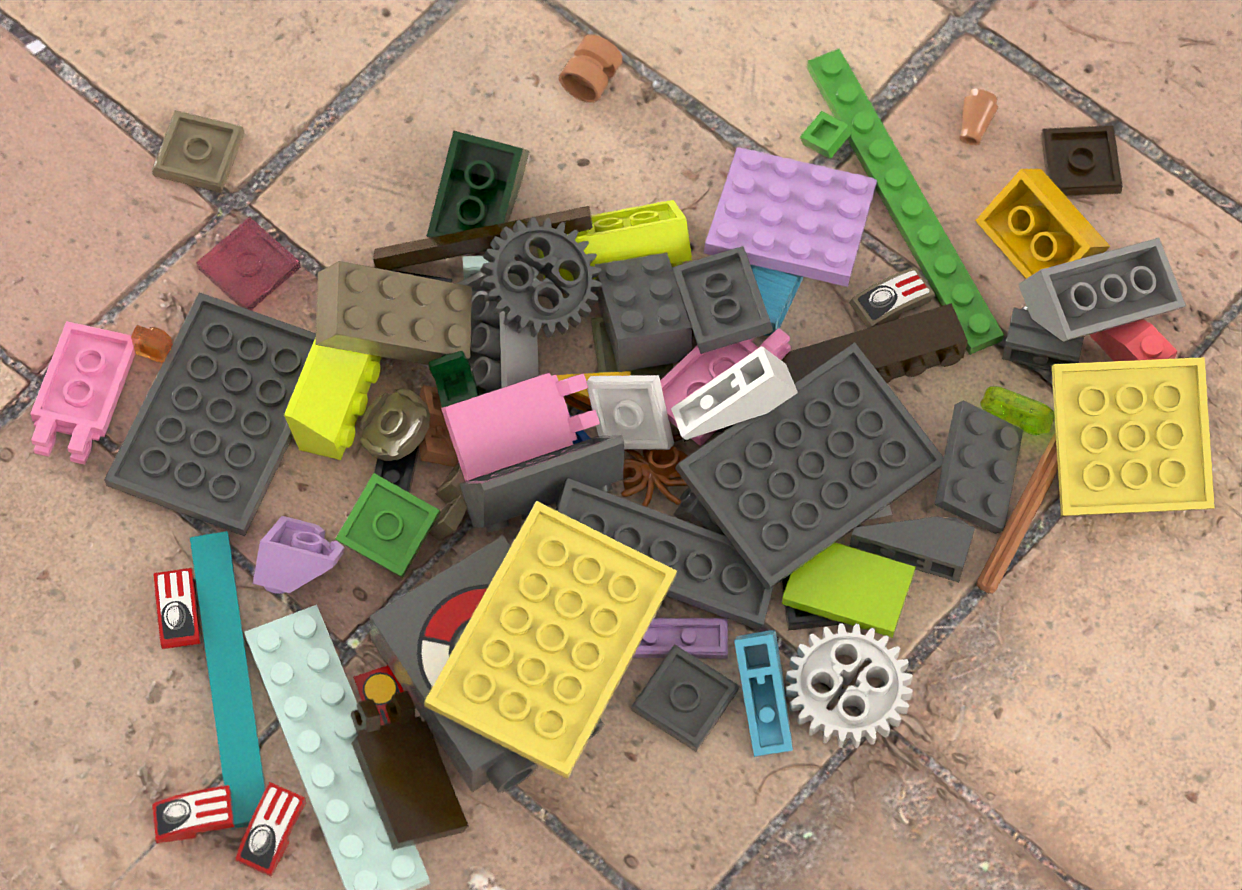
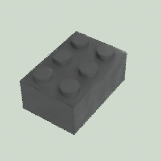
M667 253L595 264V267L601 268V272L595 277V280L602 283V286L596 291V296L599 297L597 301L619 372L677 363L692 351V327Z

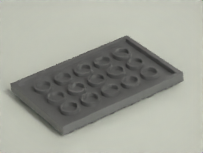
M199 292L104 479L106 486L245 536L293 438L284 414L315 340L316 333Z
M853 343L796 382L797 394L767 414L736 423L679 462L675 467L767 591L847 535L854 527L864 523L936 472L943 465L944 457L856 343Z

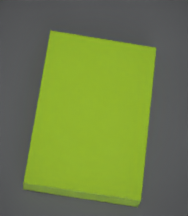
M835 542L790 575L782 598V604L848 625L855 626V624H859L861 629L868 631L874 628L875 633L893 638L916 567Z

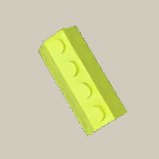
M674 200L592 215L593 228L578 232L575 239L578 244L588 240L589 244L584 252L585 254L596 253L597 257L590 264L595 267V264L662 253L668 254L672 267L692 260L687 220ZM536 247L538 257L544 258L543 252L538 247ZM559 269L560 276L563 279L574 281L572 274L568 270Z
M315 337L284 416L300 451L341 460L345 449L350 448L353 444L355 437L354 426L359 415L362 416L367 408V393L371 383L375 384L378 380L381 356L315 345Z

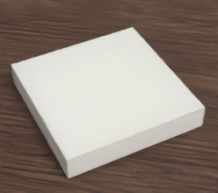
M659 375L591 376L586 381L592 410H596L600 422L599 425H596L598 436L622 435L624 449L671 448L674 440Z

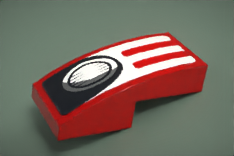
M192 568L154 573L161 648L168 649L201 644Z
M269 782L244 834L235 860L272 877L289 844L288 837L306 804L305 797Z
M229 785L192 791L152 803L156 843L196 838V833L234 828L231 789Z

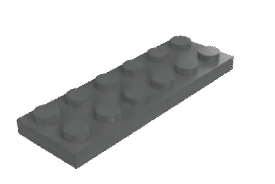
M567 478L565 480L556 511L676 570L677 574L666 594L667 597L757 630L764 625L773 587L768 591L726 536Z

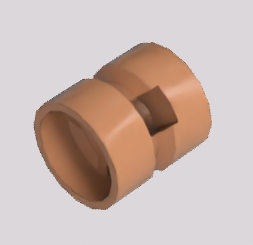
M590 34L582 39L574 51L576 57L571 58L559 74V81L569 94L581 101L592 103L596 102L606 89L608 80L615 75L622 64L623 56L610 41Z

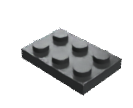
M744 246L672 267L700 354L773 332Z
M964 400L955 404L935 506L994 534L1003 531L1006 525L1023 429Z

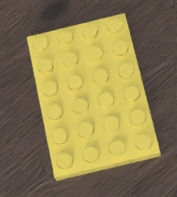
M536 501L424 701V706L568 779L671 587L677 571Z

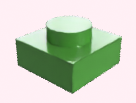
M821 111L802 133L800 139L804 146L831 159L852 134L849 124Z

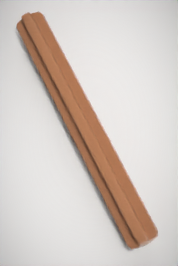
M1056 433L1053 434L978 578L976 584L980 590L989 594L995 593L1058 472Z

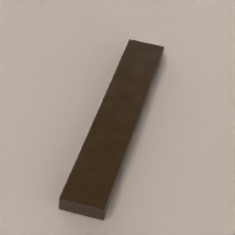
M590 206L535 216L538 226H542L546 218H550L553 229H556L561 222H564L565 234H570L574 230L581 232L593 228ZM532 217L520 219V221L527 228V224ZM518 220L376 248L373 257L374 265L378 269L392 270L487 251V249H493L490 243L495 236L502 239L500 234L502 230L508 227L513 231V226Z

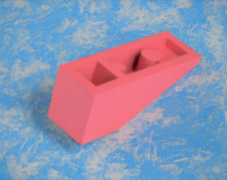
M1144 319L1089 334L1113 361L1175 359L1178 352L1152 324Z

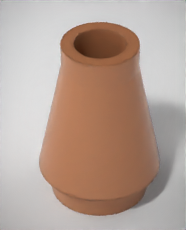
M973 89L969 92V96L964 97L962 129L959 137L962 142L970 145L980 144L982 136L998 110L996 104L997 97L994 94L981 89Z

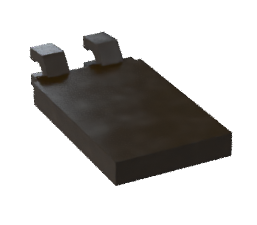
M408 691L393 694L391 697L393 702H388L385 705L391 723L380 725V713L373 699L358 702L356 705L358 709L350 713L358 735L351 744L393 850L463 833L469 825L426 721H422L421 716L415 717V706Z

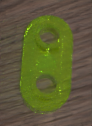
M998 386L988 387L980 402L984 411L1019 426L1024 432L1031 435L1048 433L1055 420L1054 411L1049 406Z

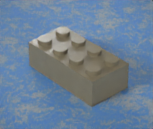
M338 261L318 272L315 345L428 365L429 361L458 351H463L468 360L470 359L472 287Z

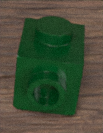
M463 351L445 354L428 362L429 370L436 382L442 408L480 396L473 370Z

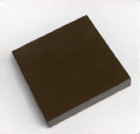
M1114 125L1042 129L1041 139L1046 175L1065 196L1121 194L1123 186Z

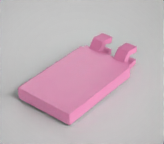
M66 321L30 413L32 421L35 422L34 427H36L31 439L32 444L35 445V454L49 457L56 441V432L72 435L68 445V452L71 453L70 461L86 464L91 452L92 440L99 441L100 437H105L139 346L138 337Z
M778 328L763 341L760 347L751 342L754 339L752 338L700 354L697 345L660 380L669 421L678 428L671 410L673 406L761 346L782 360L791 350V346L788 344L790 336ZM717 430L691 439L702 446Z
M546 373L441 408L465 481L573 445L572 441L577 440L575 432L599 425L600 422L596 410L570 417L563 397L588 388L584 373L558 381L557 375L551 376L550 373Z

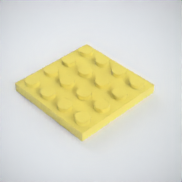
M1205 357L1052 365L1061 516L1208 510L1215 508Z

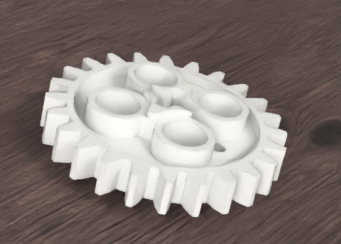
M840 623L837 634L833 635L826 626L823 628L822 640L816 635L811 634L809 636L810 647L799 644L797 653L800 657H791L789 666L793 670L787 671L786 681L791 683V685L786 687L785 694L787 697L795 699L790 702L789 709L790 711L802 710L798 716L797 723L800 725L810 721L809 735L812 736L819 730L823 731V743L825 744L832 736H836L840 748L843 747L846 738H851L854 747L859 748L861 737L865 736L867 741L873 745L875 744L877 731L882 736L888 737L890 732L888 723L899 727L901 722L899 714H907L909 704L904 700H911L913 693L912 689L905 687L911 684L913 678L912 674L903 673L907 669L908 660L896 661L899 656L900 647L897 646L888 650L886 648L889 639L887 635L879 641L874 640V628H871L866 635H861L859 624H855L852 633H847L843 623ZM842 654L848 655L855 662L850 665H843L836 660V657ZM866 660L870 661L871 664L858 675L856 686H849L841 696L837 706L829 711L826 707L831 705L840 696L842 684L849 685L857 674L859 667ZM873 677L880 678L886 685L881 688H874L867 683V680ZM816 683H825L831 688V691L824 694L818 693L812 686ZM847 706H856L862 711V714L857 717H851L843 709Z

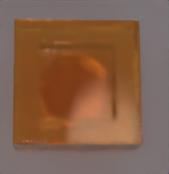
M136 325L131 335L132 344L137 355L163 364L173 345L171 337L165 331L157 327H150L148 329Z

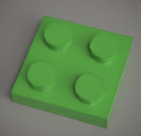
M373 473L335 540L403 578L441 511Z

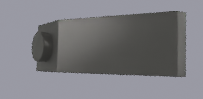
M939 516L854 527L849 547L916 567L915 570L959 583L975 527L969 526L959 518L949 517L946 519Z

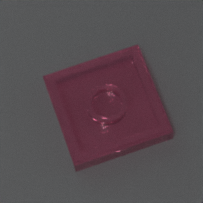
M250 217L196 262L199 271L238 306L248 310L254 309L301 268L300 261Z

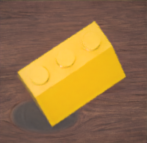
M1020 169L975 220L1026 279L1041 269L1104 253L1110 247L1042 169Z

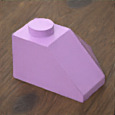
M281 516L260 541L253 584L264 586L265 590L271 593H291L332 569L343 555L344 547L337 541L329 543L324 538L326 531L319 525Z

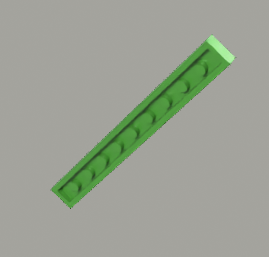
M840 48L808 60L807 70L834 117L849 124L852 134L847 139L868 177L877 180L876 191L941 306L952 303L968 340L966 350L969 355L1002 342L1004 336L1002 330Z

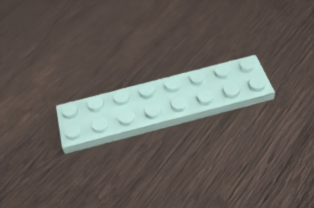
M311 606L245 631V638L345 890H416L429 885V877L416 845L393 850L351 744L356 736H358L350 715L353 710L358 709L356 706L357 701L318 606Z

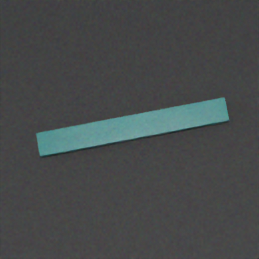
M228 531L190 537L223 782L224 786L229 785L231 789L234 828L231 829L248 827L266 789Z

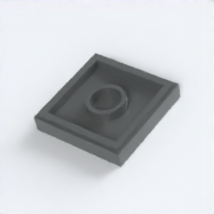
M674 644L631 706V710L697 752L739 691L740 686Z

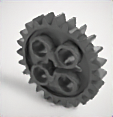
M532 217L526 228L518 220L513 226V231L508 227L502 230L500 233L502 239L495 236L490 243L493 249H487L483 256L488 263L482 265L480 272L489 276L482 280L480 286L491 288V291L484 299L485 301L496 300L498 304L492 313L495 315L504 311L507 315L503 324L506 326L513 320L517 321L518 333L525 326H529L531 336L535 337L540 329L543 328L546 337L550 338L556 327L563 335L569 329V324L576 328L581 323L580 316L586 318L592 310L588 305H594L599 298L592 292L598 291L602 283L592 278L598 276L601 268L590 266L597 255L596 253L585 254L584 250L589 244L588 240L578 244L575 241L578 231L574 230L569 235L565 234L564 222H561L556 229H553L550 218H546L542 226H538L535 217ZM529 247H538L543 252L544 258L533 256ZM514 257H519L520 261H515ZM559 269L568 270L572 274L574 281L563 279L560 276ZM539 273L546 277L542 282L536 278ZM508 274L518 275L522 279L523 285L517 286L509 281ZM562 293L567 294V298H563ZM538 297L548 298L553 308L546 309L542 307L538 302Z

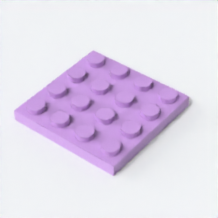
M737 147L705 242L704 254L715 255L744 246L751 265L848 287L877 180L859 174Z

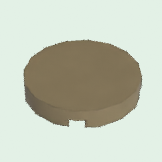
M404 388L395 389L397 392L390 395L388 393L382 394L367 408L361 420L360 429L363 431V438L360 437L362 445L375 458L384 461L399 460L412 453L423 441L429 429L430 412L428 405L414 391Z

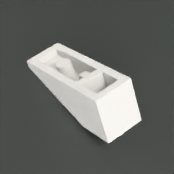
M761 346L673 406L671 410L682 438L687 440L767 414L798 392L787 365Z

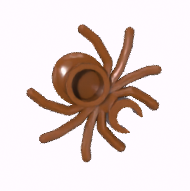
M681 434L673 435L674 442L683 439ZM671 446L670 449H651L650 452L649 449H643V456L634 449H624V451L636 459H624L622 479L624 491L621 492L623 498L639 493L647 486L645 500L641 505L648 507L655 484L657 489L668 500L676 505L681 504V500L672 495L662 483L667 486H688L683 479H679L681 476L675 469L679 462L688 457L687 454L677 450L674 446Z

